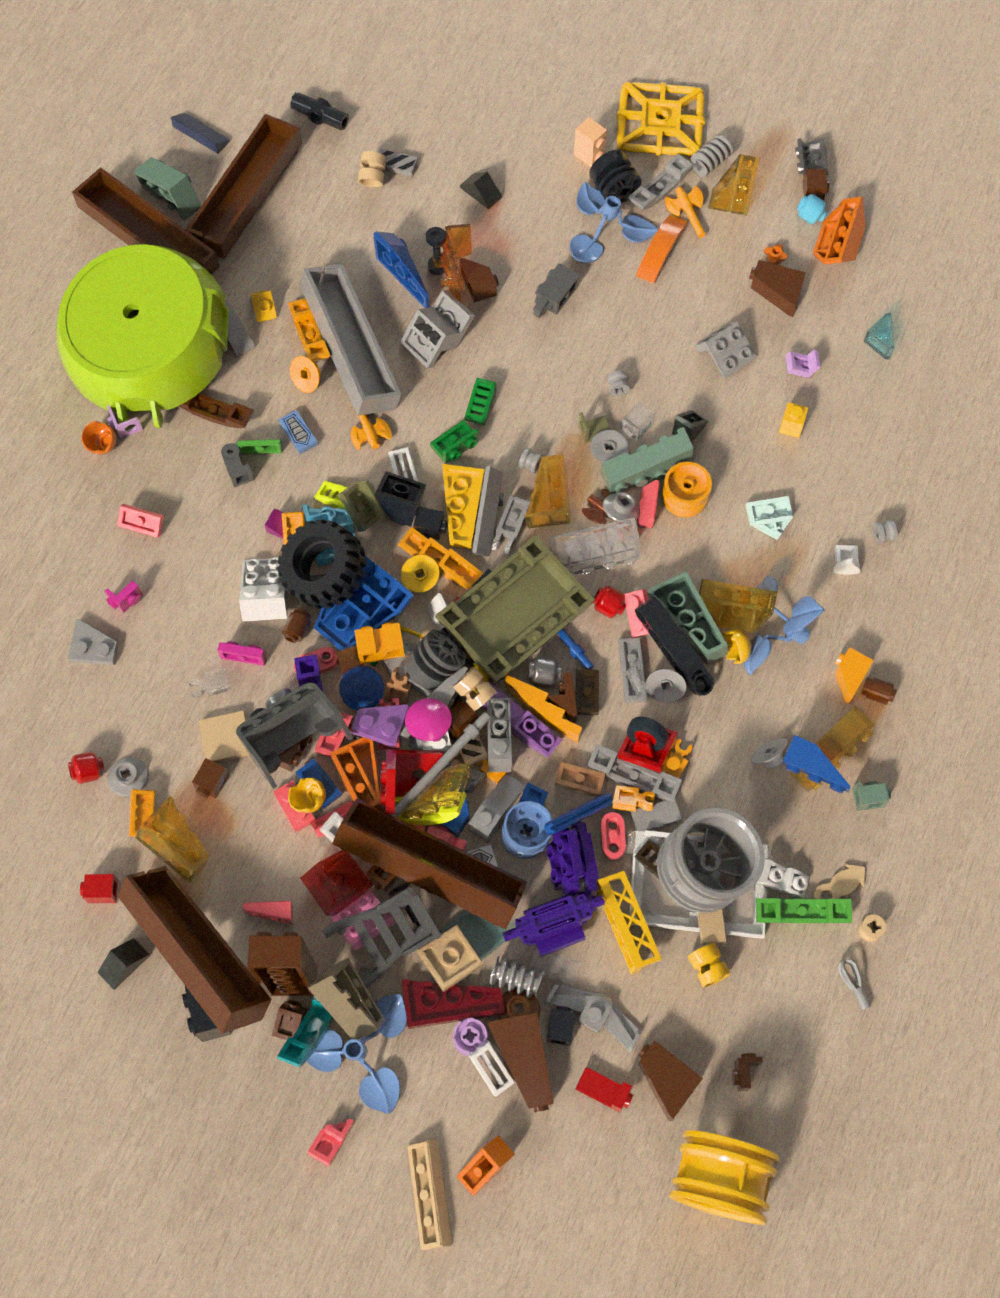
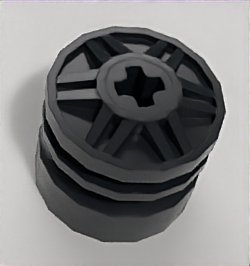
M612 150L600 156L592 164L589 176L604 199L609 196H615L623 203L628 200L629 195L641 186L642 179L624 151Z

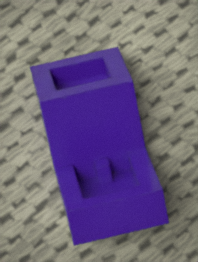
M317 654L294 658L299 687L307 683H314L323 692Z

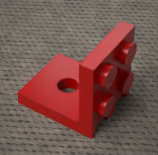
M387 750L386 761H382L381 806H385V814H395V797H404L420 780L412 775L413 771L422 769L426 774L443 756V751ZM442 771L417 797L442 796Z

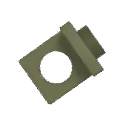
M579 413L578 427L585 443L591 442L598 432L611 430L605 416L586 421L583 413Z

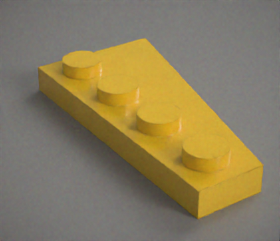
M442 464L450 546L471 549L484 469Z

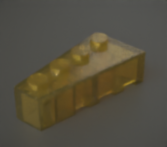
M854 706L815 744L838 770L842 766L840 763L845 758H851L858 751L857 747L872 738L875 734V724ZM788 771L807 792L812 789L816 791L824 784L823 781H821V784L809 780L807 778L808 775L803 772L795 774Z

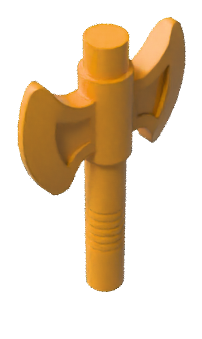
M696 185L693 186L689 194L682 187H679L675 190L677 199L665 198L666 208L677 217H680V211L684 210L698 238H703L706 233L693 210V205L699 208L702 207L703 194Z
M367 414L359 416L363 429L353 426L351 430V440L357 450H360L366 441H368L372 449H377L380 447L378 437H384L389 440L392 438L391 429L384 420L376 418V424L372 425Z

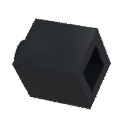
M419 506L413 528L426 538L431 537L432 539L440 540L441 533L446 532L447 520H444L443 511Z
M556 1006V1009H551L546 1042L571 1045L575 1012H570L571 1008Z

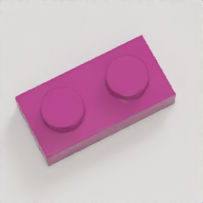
M232 641L227 643L219 642L217 651L221 659L261 666L265 665L266 655L259 646L249 645L246 647Z

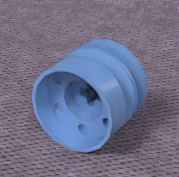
M532 801L520 802L512 806L506 814L501 830V841L507 852L517 858L530 859L544 851L552 836L546 833L544 826L547 822L553 820L545 807ZM525 829L526 833L530 832L529 837L526 834H521L522 830Z

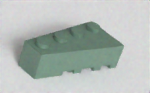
M687 571L647 590L649 599L654 596L661 602L689 644L707 664L727 655L728 645Z

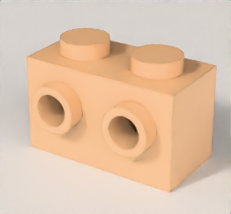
M588 117L576 128L574 155L590 167L600 156L605 154L607 130L604 126Z

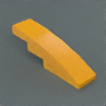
M413 527L408 530L398 544L399 547L412 556L427 555L433 558L439 567V574L467 590L484 574L451 548L447 550L431 537L427 539Z
M507 675L505 687L522 706L556 732L578 743L583 727L565 720L566 710L547 702L549 693Z

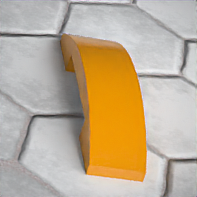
M306 298L289 302L288 306L307 358L315 362L330 357Z

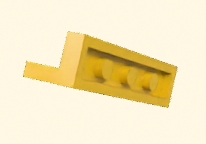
M625 871L599 879L597 881L598 896L602 895L605 905H602L630 974L637 973L643 967L661 961L662 958ZM621 879L624 886L622 894L613 891L609 882ZM622 900L632 905L634 910L631 916L622 913L620 909ZM632 922L641 926L643 931L641 938L631 935L629 928ZM641 944L651 949L652 958L642 961L638 952Z

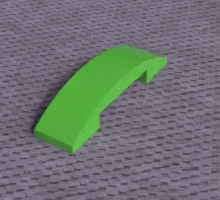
M756 898V923H852V899Z

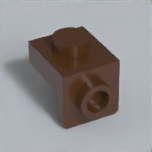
M756 1053L741 1054V1058L735 1061L736 1070H732L733 1085H737L738 1092L751 1089L749 1066L761 1065L763 1057H756Z

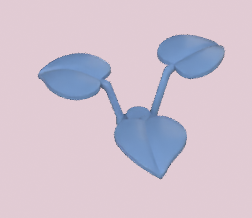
M584 182L577 194L576 204L578 209L586 215H592L595 212L600 214L602 212L603 218L593 239L587 235H576L572 238L569 248L572 257L577 261L590 263L598 260L602 255L603 247L595 241L605 221H611L617 216L619 225L623 227V236L634 243L646 241L658 231V228L647 220L635 215H626L622 221V210H619L621 206L620 199L615 196H609L604 199L599 190Z
M770 576L765 577L763 582L756 587L750 603L751 607L757 611L767 605L787 622L783 627L785 636L765 635L763 638L761 635H756L750 641L751 655L744 662L745 669L750 675L770 654L772 646L770 639L783 640L788 643L793 640L799 644H804L810 636V629L805 626L825 611L815 599L805 596L794 605L792 617L789 619L770 602L778 592L777 581Z
M400 994L388 995L376 1002L386 1020L379 1030L366 1037H362L360 1041L356 1039L347 1041L342 1049L343 1040L336 1031L328 1029L314 1053L306 1061L315 1069L323 1072H331L338 1069L342 1064L341 1054H344L350 1060L359 1061L372 1075L365 1077L360 1083L359 1095L361 1100L371 1109L390 1114L398 1103L400 1095L399 1079L391 1069L386 1067L379 1069L375 1073L374 1069L364 1059L368 1052L365 1043L376 1037L379 1033L384 1037L393 1038L403 1032L407 1024L404 1000Z

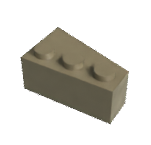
M349 958L325 969L308 987L351 1039L359 1040L379 1030L386 1021Z

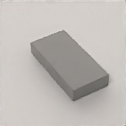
M675 799L674 801L665 800L653 804V811H645L642 808L636 809V812L630 811L636 832L644 833L645 830L651 831L682 821Z

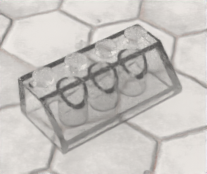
M636 518L550 537L549 550L572 575L580 573L590 574L601 568L611 569L622 563L632 564L639 560L641 553Z

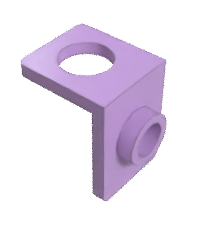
M107 406L111 416L107 420L110 426L117 430L120 439L143 430L138 417L117 424L111 407ZM129 425H136L134 428L130 430L125 429Z

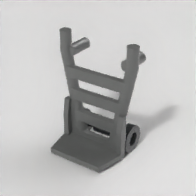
M408 882L393 889L388 894L390 898L376 907L338 920L322 930L324 937L327 939L335 933L343 935L347 927H354L376 965L372 971L367 967H361L359 970L366 987L374 983L403 954L407 956L430 941L441 937L421 899ZM405 907V910L408 916L410 917L412 923H416V925L418 926L414 929V931L410 927L408 921L406 920L400 908ZM391 912L406 938L400 945L396 942L381 915ZM373 920L391 951L385 959L364 926V921Z

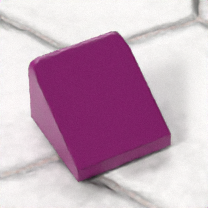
M274 508L265 523V529L267 533L283 539V512Z

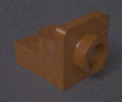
M297 1001L284 1002L278 1009L272 1036L287 1040L288 1037L292 1038L300 1026L307 1008L302 1007V1004Z

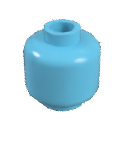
M814 194L804 195L796 208L798 210V217L809 224H815L817 221L822 222L827 214L825 210L826 202Z

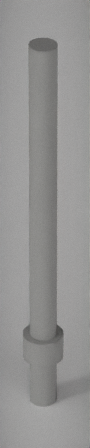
M483 712L473 724H469L463 730L465 733L395 806V814L390 815L397 818L471 739L474 740L480 734L479 730L491 719L487 713Z

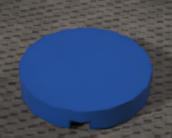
M356 666L343 674L339 682V693L342 701L351 709L358 710L359 706L373 708L379 704V700L383 697L384 682L375 669L368 666Z

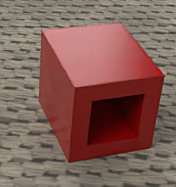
M85 874L84 882L80 884V895L83 896L82 898L87 903L117 902L118 879L114 874Z

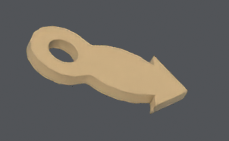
M845 864L847 869L838 872L831 879L830 883L821 884L814 890L813 899H822V892H829L832 899H840V897L851 894L859 883L864 887L865 867Z

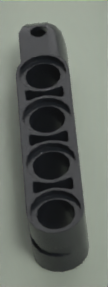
M652 596L644 604L635 608L638 619L674 670L684 678L691 691L698 696L709 694L714 687L713 677L661 602Z

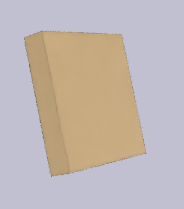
M244 711L199 720L205 758L219 763L250 756L236 734L237 727L246 721Z
M457 924L442 933L440 938L430 941L417 950L418 955L443 992L484 966L483 961Z

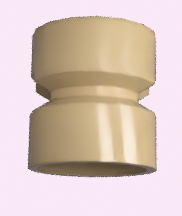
M373 151L362 152L360 157V167L362 168L358 172V183L366 187H382L384 173L382 171L385 169L386 156Z
M475 667L453 685V688L460 696L467 697L466 702L474 711L496 693V690L488 681H482L483 675Z

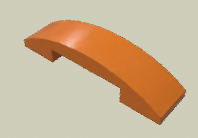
M669 215L664 220L642 259L636 273L637 277L655 283L676 240L680 239L688 224L687 221Z

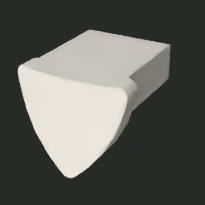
M836 545L834 548V573L846 575L860 573L858 546Z

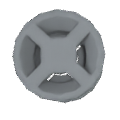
M614 371L608 375L607 379L610 384L609 392L611 395L622 396L630 391V385L627 383V372Z
M526 447L521 455L518 466L520 468L526 467L530 472L536 473L541 464L543 454L540 452L534 453L530 448Z
M892 519L886 520L883 524L880 522L873 524V535L878 544L884 543L885 540H897V527Z

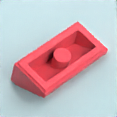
M654 480L641 489L639 517L637 519L638 527L652 528L654 525L659 480Z

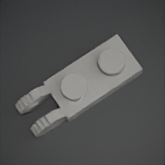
M510 495L496 529L492 550L497 551L502 537H505L509 540L505 546L504 553L510 555L531 506V501Z

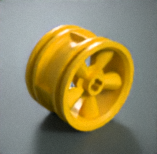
M685 1130L683 1138L687 1143L680 1145V1151L682 1152L677 1177H674L672 1180V1185L676 1187V1190L670 1191L669 1198L718 1216L752 1224L766 1225L767 1218L763 1216V1212H768L770 1209V1204L766 1200L771 1178L777 1175V1170L773 1168V1165L779 1164L780 1157L769 1150L730 1137L702 1131Z

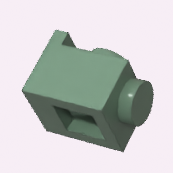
M861 781L857 782L852 789L857 811L884 808L889 799H891L890 788L885 783L878 784L877 781H871L862 786Z

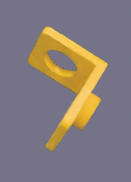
M270 289L250 293L257 322L277 318Z

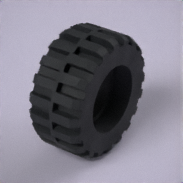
M318 519L316 523L309 521L305 523V527L299 526L295 529L296 532L293 535L290 534L287 537L286 545L283 544L280 550L282 555L278 558V564H280L278 575L282 577L280 581L283 587L286 588L289 594L314 608L320 609L324 607L328 609L334 607L333 604L338 606L344 603L345 598L350 599L354 595L352 592L355 589L358 590L361 585L359 583L360 579H364L365 571L363 567L367 565L366 558L363 557L365 556L364 547L361 546V542L351 532L330 520ZM333 548L334 562L331 569L322 578L311 581L310 568L315 557L322 551Z

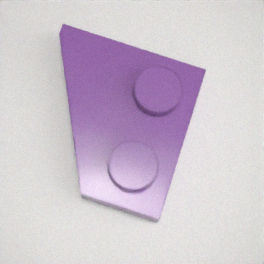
M408 705L358 709L350 733L394 748Z

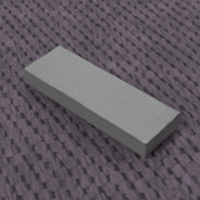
M641 637L619 638L618 646L624 702H647Z

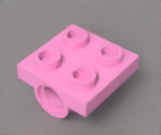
M370 890L331 919L335 923L338 920L374 908L381 902ZM390 913L381 915L388 928L396 923ZM372 919L363 922L372 939L380 934ZM347 927L343 936L352 949L354 948L357 951L364 944L354 927Z

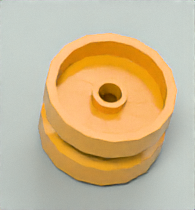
M688 461L672 466L666 473L661 496L663 505L667 510L676 516L684 518L694 517L701 513L707 506L712 487V480L708 471L701 465Z

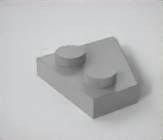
M76 619L68 657L69 661L115 665L118 649L117 642L83 621Z

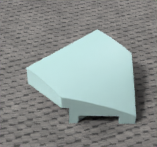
M789 496L745 504L749 524L778 540L793 518Z

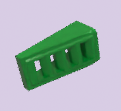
M476 378L464 420L485 425L496 393V382ZM476 403L485 406V408L474 404ZM472 411L480 412L483 414L482 416L473 414Z

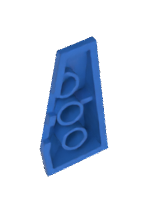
M378 231L373 233L376 259L424 308H430L429 295L405 241L402 238L399 239L394 233Z

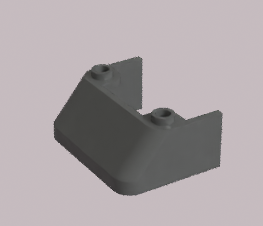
M314 683L302 685L244 721L236 729V734L273 789L277 785L271 773L277 771L281 764L278 755L316 731L322 736H331L338 730H341L349 741L353 739L340 711Z

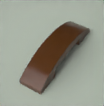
M199 393L192 399L179 405L180 408L200 418L233 428H245L254 413L252 408L238 403L230 405Z

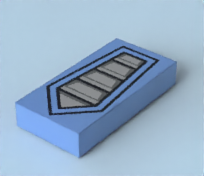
M297 410L278 419L279 424L299 454L318 445L316 438Z

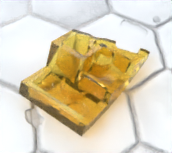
M469 764L453 765L442 770L400 814L402 819H422L424 813H438L440 806H459L471 772Z

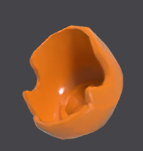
M93 421L86 425L82 431L81 442L90 452L100 455L106 454L113 450L116 444V433L108 424Z

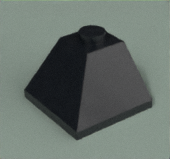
M385 471L375 492V497L390 520L400 525L411 527L426 484Z

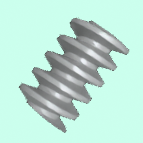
M722 135L715 136L691 156L690 162L693 164L694 172L700 177L707 176L718 164L723 163V160H726L728 156L733 154V145L726 137Z
M498 956L490 976V984L493 985L499 980V987L503 988L508 983V991L512 992L517 987V994L521 995L526 990V998L530 999L534 993L536 997L544 971L535 976L534 967L529 972H526V964L517 969V961L514 960L509 966L508 957L499 962Z

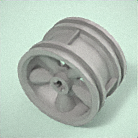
M717 807L702 809L688 817L663 841L657 856L658 877L668 896L681 907L697 913L716 912L727 907L756 885L764 869V848L755 828L738 813ZM693 832L704 833V847L695 849L686 834ZM721 843L729 849L732 854L731 858L720 859L716 851ZM684 857L688 858L687 864L685 862ZM721 872L736 877L731 890H725L717 880Z

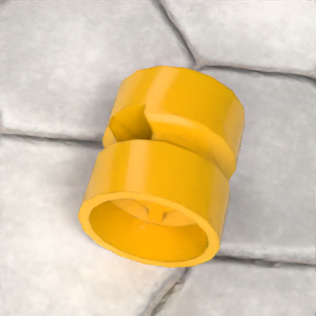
M716 943L708 944L688 955L693 969L699 971L697 977L703 988L716 984L731 975L726 962L720 961L722 954Z

